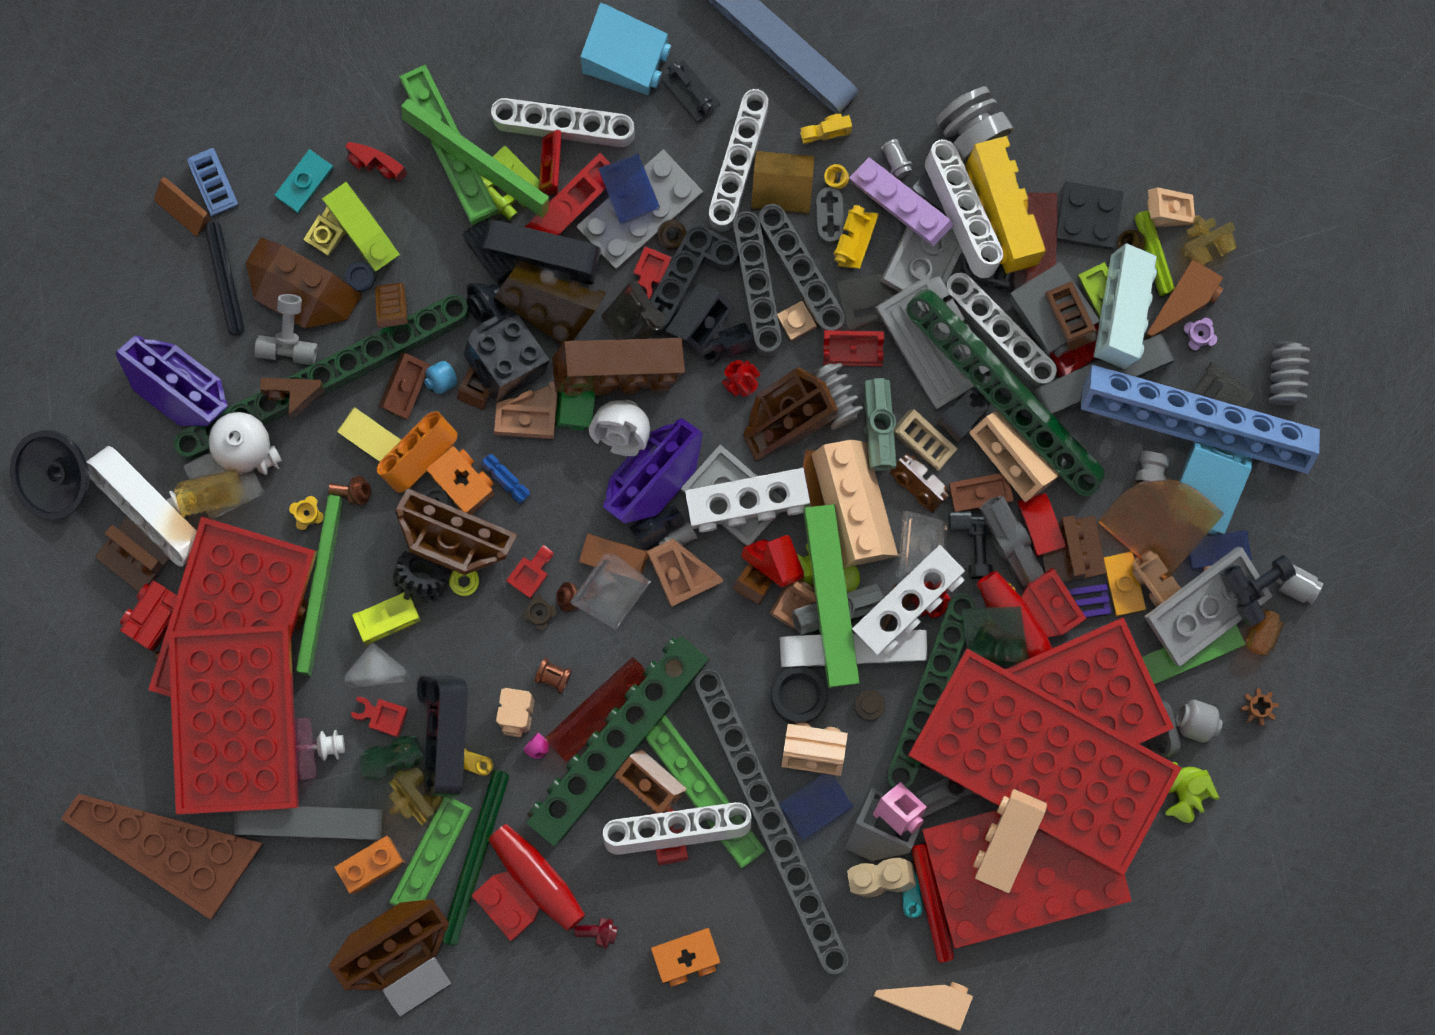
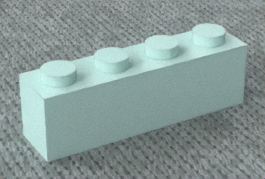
M1127 243L1111 254L1094 357L1122 369H1126L1142 357L1144 352V345H1142L1143 337L1148 327L1147 312L1153 298L1151 288L1157 274L1155 269L1157 256Z

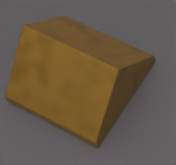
M756 151L751 209L761 210L766 205L776 204L785 212L810 214L815 156Z

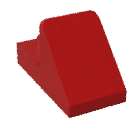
M784 535L770 542L762 539L743 547L741 557L779 586L784 587L804 578L803 568L789 535Z

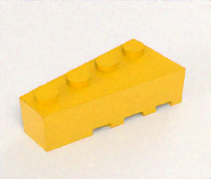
M1007 136L975 144L965 164V168L1002 248L1003 257L1000 264L1003 265L1007 274L1037 266L1046 250L1034 214H1027L1028 197L1025 188L1019 189L1015 173L1019 170L1016 161L1009 160L1005 148L1010 147Z

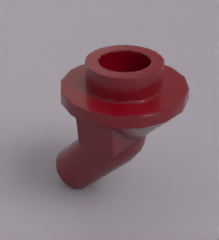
M601 918L598 926L576 925L574 934L576 937H596L595 945L607 949L608 944H614L617 926H613V919Z

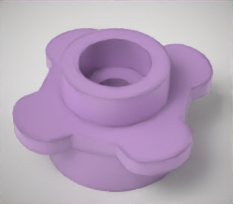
M1203 318L1195 323L1188 322L1185 324L1184 332L1189 336L1190 342L1188 345L1192 350H1198L1204 345L1213 346L1216 344L1217 336L1214 335L1211 319ZM1198 332H1203V336H1199Z

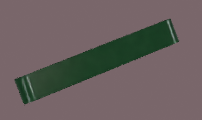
M961 593L955 595L947 607L887 772L886 781L890 789L897 786L892 779V773L896 770H903L908 774V783L904 785L907 789L911 787L915 780L920 763L906 756L903 753L902 747L904 743L909 741L915 743L922 730L913 724V716L922 713L929 718L954 672L976 610L975 601L968 594ZM960 601L965 602L969 606V614L959 616L954 611V604ZM946 630H955L959 634V642L956 644L947 643L943 637V633ZM938 657L945 658L949 662V670L938 672L933 666V660ZM928 685L935 686L939 691V698L933 701L926 699L923 695V688Z

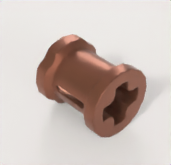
M545 657L540 664L534 682L548 684L557 688V692L562 694L570 679L572 669L569 667L563 669L550 663L549 659Z

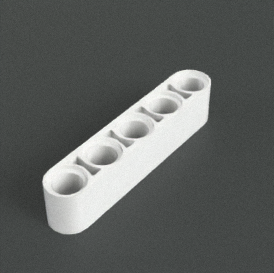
M759 89L749 90L742 98L711 201L709 222L712 228L718 232L728 231L734 225L767 117L768 98ZM751 101H759L763 107L758 111H752L747 105ZM743 128H750L755 134L747 139L741 137L739 132ZM736 155H741L747 161L742 166H736L732 164L731 159ZM730 182L736 184L738 190L735 193L729 194L722 187ZM719 210H725L730 214V217L726 221H719L714 217V214Z
M508 98L497 100L491 108L495 127L504 132L544 137L558 129L561 130L563 140L614 147H626L633 142L635 137L634 123L629 116L624 114ZM502 110H510L513 113L512 117L508 120H501L497 116ZM531 114H539L542 117L541 121L537 124H530L526 120ZM560 118H568L571 121L570 125L566 128H560L555 124ZM593 121L600 125V128L595 132H589L584 128L587 123ZM623 125L629 128V132L624 136H618L613 132L614 129Z
M938 140L932 145L925 160L926 171L947 217L954 225L952 229L971 271L980 278H989L995 273L1002 260V248L955 145L947 140ZM948 181L953 182L956 186L951 185ZM960 206L966 208L968 211L962 210ZM971 232H975V233H977L979 236H975V235H973ZM982 257L988 258L991 262L985 261Z
M955 273L950 276L946 285L950 294L946 298L947 300L953 298L961 314L1033 387L1038 388L1053 381L1057 371L1056 365L968 275ZM955 283H961L965 285L967 292L963 295H957L952 291L951 286ZM982 304L987 308L988 313L984 316H978L972 311V306ZM996 325H1003L1007 328L1008 335L998 337L994 334L992 328ZM1016 346H1024L1027 348L1029 356L1018 358L1014 354L1013 349ZM1037 367L1046 368L1049 371V378L1039 379L1036 377L1034 369Z
M105 447L86 461L89 469V478L172 562L180 567L187 564L197 531L113 447Z
M912 630L909 634L902 631L895 638L899 644L887 655L881 652L878 656L856 633H853L857 664L926 661L928 660L927 630ZM821 635L779 637L781 668L825 666Z
M735 802L615 819L609 821L603 829L604 845L610 853L620 855L739 838L745 836L751 829V812L745 804ZM735 815H741L746 820L741 825H734L730 822V818ZM710 819L716 824L711 829H703L700 823L703 820ZM676 823L682 824L685 827V830L679 834H675L669 829ZM644 828H651L655 831V834L649 838H644L639 833ZM615 832H621L625 835L624 839L620 842H613L609 837Z

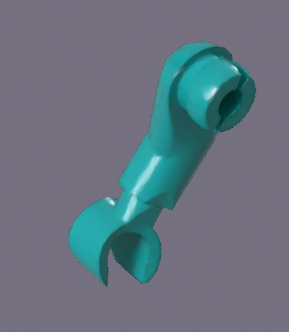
M915 870L916 886L902 892L903 911L909 918H917L923 911L921 889Z

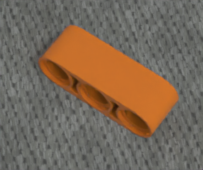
M434 411L427 414L379 462L377 473L395 492L402 493L406 491L427 471L426 469L454 444L458 435L457 431L439 412Z

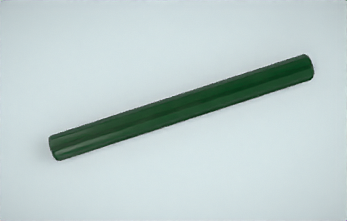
M500 770L492 772L447 916L449 926L442 940L444 944L451 946L458 944L472 899L471 895L474 892L489 844L488 839L492 834L509 780V774Z

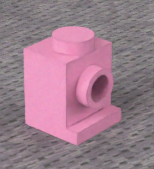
M900 782L880 799L873 815L876 818L881 817L901 836L907 830L911 834L918 830L924 822L921 817L927 806Z

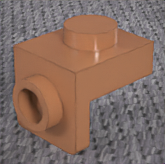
M801 580L784 586L769 614L788 627L795 629L792 611L811 605V603H816L815 593L813 592L814 588Z

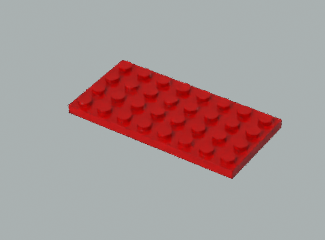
M969 649L965 650L908 754V757L998 807L1003 796L1010 797L1013 789L1047 803L1045 814L1038 827L1039 830L1122 876L1125 875L1182 769L1180 766Z

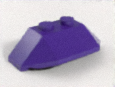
M135 335L116 351V357L133 391L179 426H208L227 409L228 405L225 400L221 379L175 344L158 340H147Z
M683 418L676 420L673 424L665 425L650 432L645 449L639 450L636 456H628L610 476L603 508L623 523L657 516L696 472L703 433Z

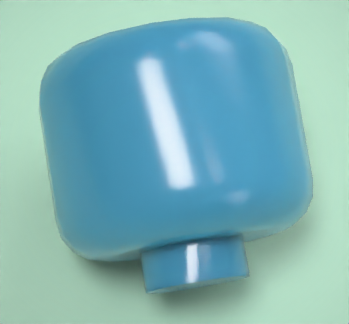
M439 361L426 369V379L424 382L429 390L432 389L437 394H443L456 386L457 376L452 366L446 361Z

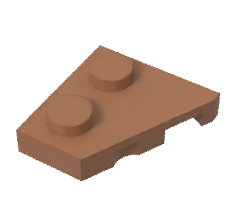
M554 381L550 382L547 387L534 392L530 390L520 394L517 398H509L497 403L494 434L499 436L554 439L558 392H555Z
M674 539L646 551L671 606L723 582L719 574Z

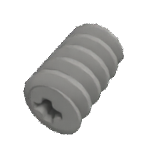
M1290 341L1273 342V346L1278 349L1272 352V357L1276 361L1272 362L1271 368L1276 372L1271 374L1270 380L1276 384L1271 385L1269 391L1274 394V396L1269 398V402L1280 406L1297 405L1298 401L1307 399V395L1300 393L1299 389L1308 387V383L1300 381V377L1308 376L1309 372L1300 369V367L1309 364L1310 360L1302 358L1301 354L1309 353L1310 348Z
M841 363L828 364L810 372V374L826 383L838 408L837 418L834 419L831 430L839 429L852 423L858 418L857 414L863 409L862 406H852V403L858 398L857 395L847 396V393L852 389V384L842 385V382L848 376L847 374L837 375L836 372L842 367Z

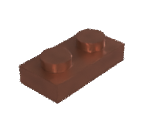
M400 353L379 408L402 419H408L426 377V369L430 365L407 353Z
M1002 473L949 483L954 512L979 509L984 502L999 495L1004 496L1007 504L1014 501L1011 485Z

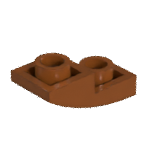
M587 533L579 562L625 577L641 580L648 554L645 550Z

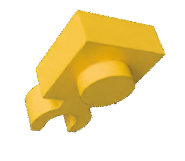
M842 114L830 115L820 125L801 128L800 134L803 144L812 143L819 139L824 141L851 134L852 123L850 115L842 117Z

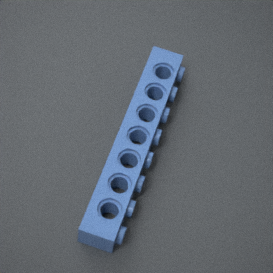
M1096 365L1091 366L1083 384L1081 410L1309 474L1319 455L1320 429Z

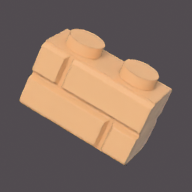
M510 688L501 689L499 701L501 707H498L496 722L502 728L503 735L521 738L522 733L530 731L532 720L530 714H533L535 700L529 691Z
M807 723L788 724L781 767L841 776L848 733L841 732L835 727L819 729L812 728Z

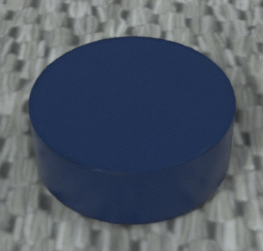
M354 262L345 271V281L357 292L362 293L372 288L375 282V274L369 264Z

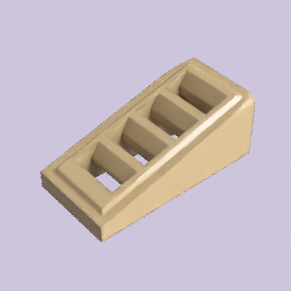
M915 409L907 411L894 427V436L936 471H939L957 450L949 440ZM914 422L916 424L915 427L907 434L905 432L906 428ZM921 430L926 432L918 442L913 440ZM932 437L935 441L925 451L923 446ZM940 445H942L944 449L937 456V458L934 459L931 455L936 451V449Z

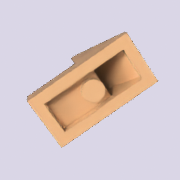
M1158 187L1148 190V211L1155 227L1196 224L1193 195Z

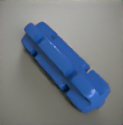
M493 454L486 456L480 463L482 468L488 474L491 473L492 478L507 493L511 492V497L517 503H523L530 495L529 490L523 484L520 485L519 480L503 464L500 466L499 460Z

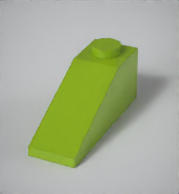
M347 182L322 198L374 272L400 255Z

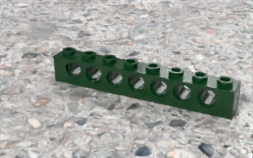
M680 636L678 639L672 637L662 649L665 653L658 663L655 660L652 661L643 672V675L646 677L639 686L634 684L623 697L627 701L619 710L615 707L604 720L607 726L601 733L596 730L585 743L588 749L581 757L576 754L566 766L569 772L562 780L557 777L547 789V792L550 794L543 803L537 801L527 813L530 819L526 824L554 847L561 843L615 777V774L628 757L639 748L710 661L705 654L683 636ZM674 660L679 661L683 667L682 673L677 677H669L666 672L668 663ZM652 684H660L663 688V695L657 701H651L647 696V690ZM634 707H639L644 712V718L639 724H631L628 720V713ZM613 731H621L625 737L624 743L618 748H613L609 744V736ZM595 754H601L605 759V766L600 771H593L589 764L591 757ZM577 777L582 778L586 783V789L580 795H575L570 789L571 781ZM556 801H562L567 808L566 814L559 819L555 818L551 813V806Z

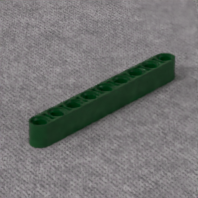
M928 289L917 292L908 303L906 309L907 315L912 322L1078 494L1082 496L1095 494L1104 480L1105 474L1102 466L936 293ZM917 301L926 303L929 311H922L918 307ZM938 323L946 324L950 333L942 332L938 327ZM959 345L967 346L971 354L962 353ZM979 366L987 367L991 372V376L982 374ZM1000 388L1008 389L1012 397L1002 395ZM1021 410H1028L1032 414L1033 419L1025 418L1021 414ZM1041 431L1049 432L1053 436V440H1046L1042 436ZM1062 453H1069L1074 458V461H1066ZM1088 474L1092 476L1095 483L1086 482L1082 475Z

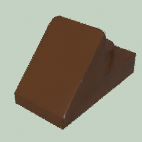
M261 378L260 390L263 395H268V399L281 401L285 400L286 396H290L289 416L291 419L297 417L324 392V385L321 380Z
M749 563L732 589L760 605L774 581Z

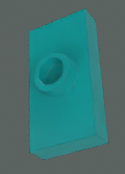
M309 149L275 193V198L297 214H300L334 169L333 165Z

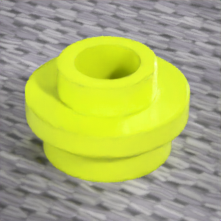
M453 570L449 577V585L457 595L469 596L477 590L479 577L476 571L463 575ZM463 576L470 579V583L466 587L459 585V579Z

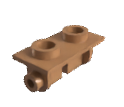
M1149 550L1141 556L1142 562H1140L1138 557L1134 558L1132 572L1140 584L1145 583L1150 589L1149 597L1157 607L1181 588L1172 575L1163 581L1160 579V576L1168 572V569L1158 554H1153Z

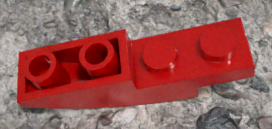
M599 153L549 202V211L543 218L536 215L525 227L559 235L621 173Z

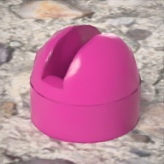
M537 732L527 743L523 752L534 759H541L548 753L549 744L545 737Z

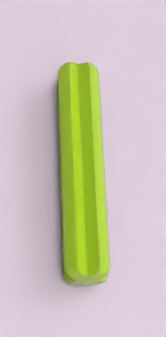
M1149 211L1139 212L1135 215L1134 219L1138 231L1145 236L1144 250L1157 256L1155 263L1157 274L1154 281L1160 296L1169 295L1175 287L1153 219L1150 218Z

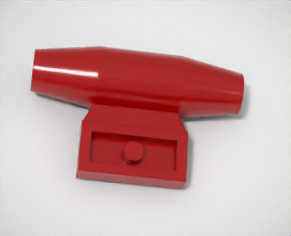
M1053 568L1027 584L1021 596L998 571L987 574L976 583L991 618L1022 662L1053 649L1048 637L1063 635L1087 619Z
M507 824L501 826L490 836L488 840L507 872L493 875L471 896L510 941H514L535 921L539 909L566 931L574 928L586 916L566 882L532 844Z

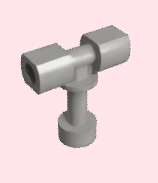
M283 294L278 297L277 310L283 314L282 331L277 333L275 337L259 335L255 344V357L276 360L277 356L280 355L293 357V363L313 365L315 363L318 345L316 343L299 341V336L293 333L295 314L301 312V297L293 294Z

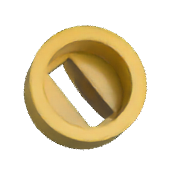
M833 164L826 169L824 179L829 187L842 189L849 182V174L842 165ZM838 172H842L840 183L836 184Z

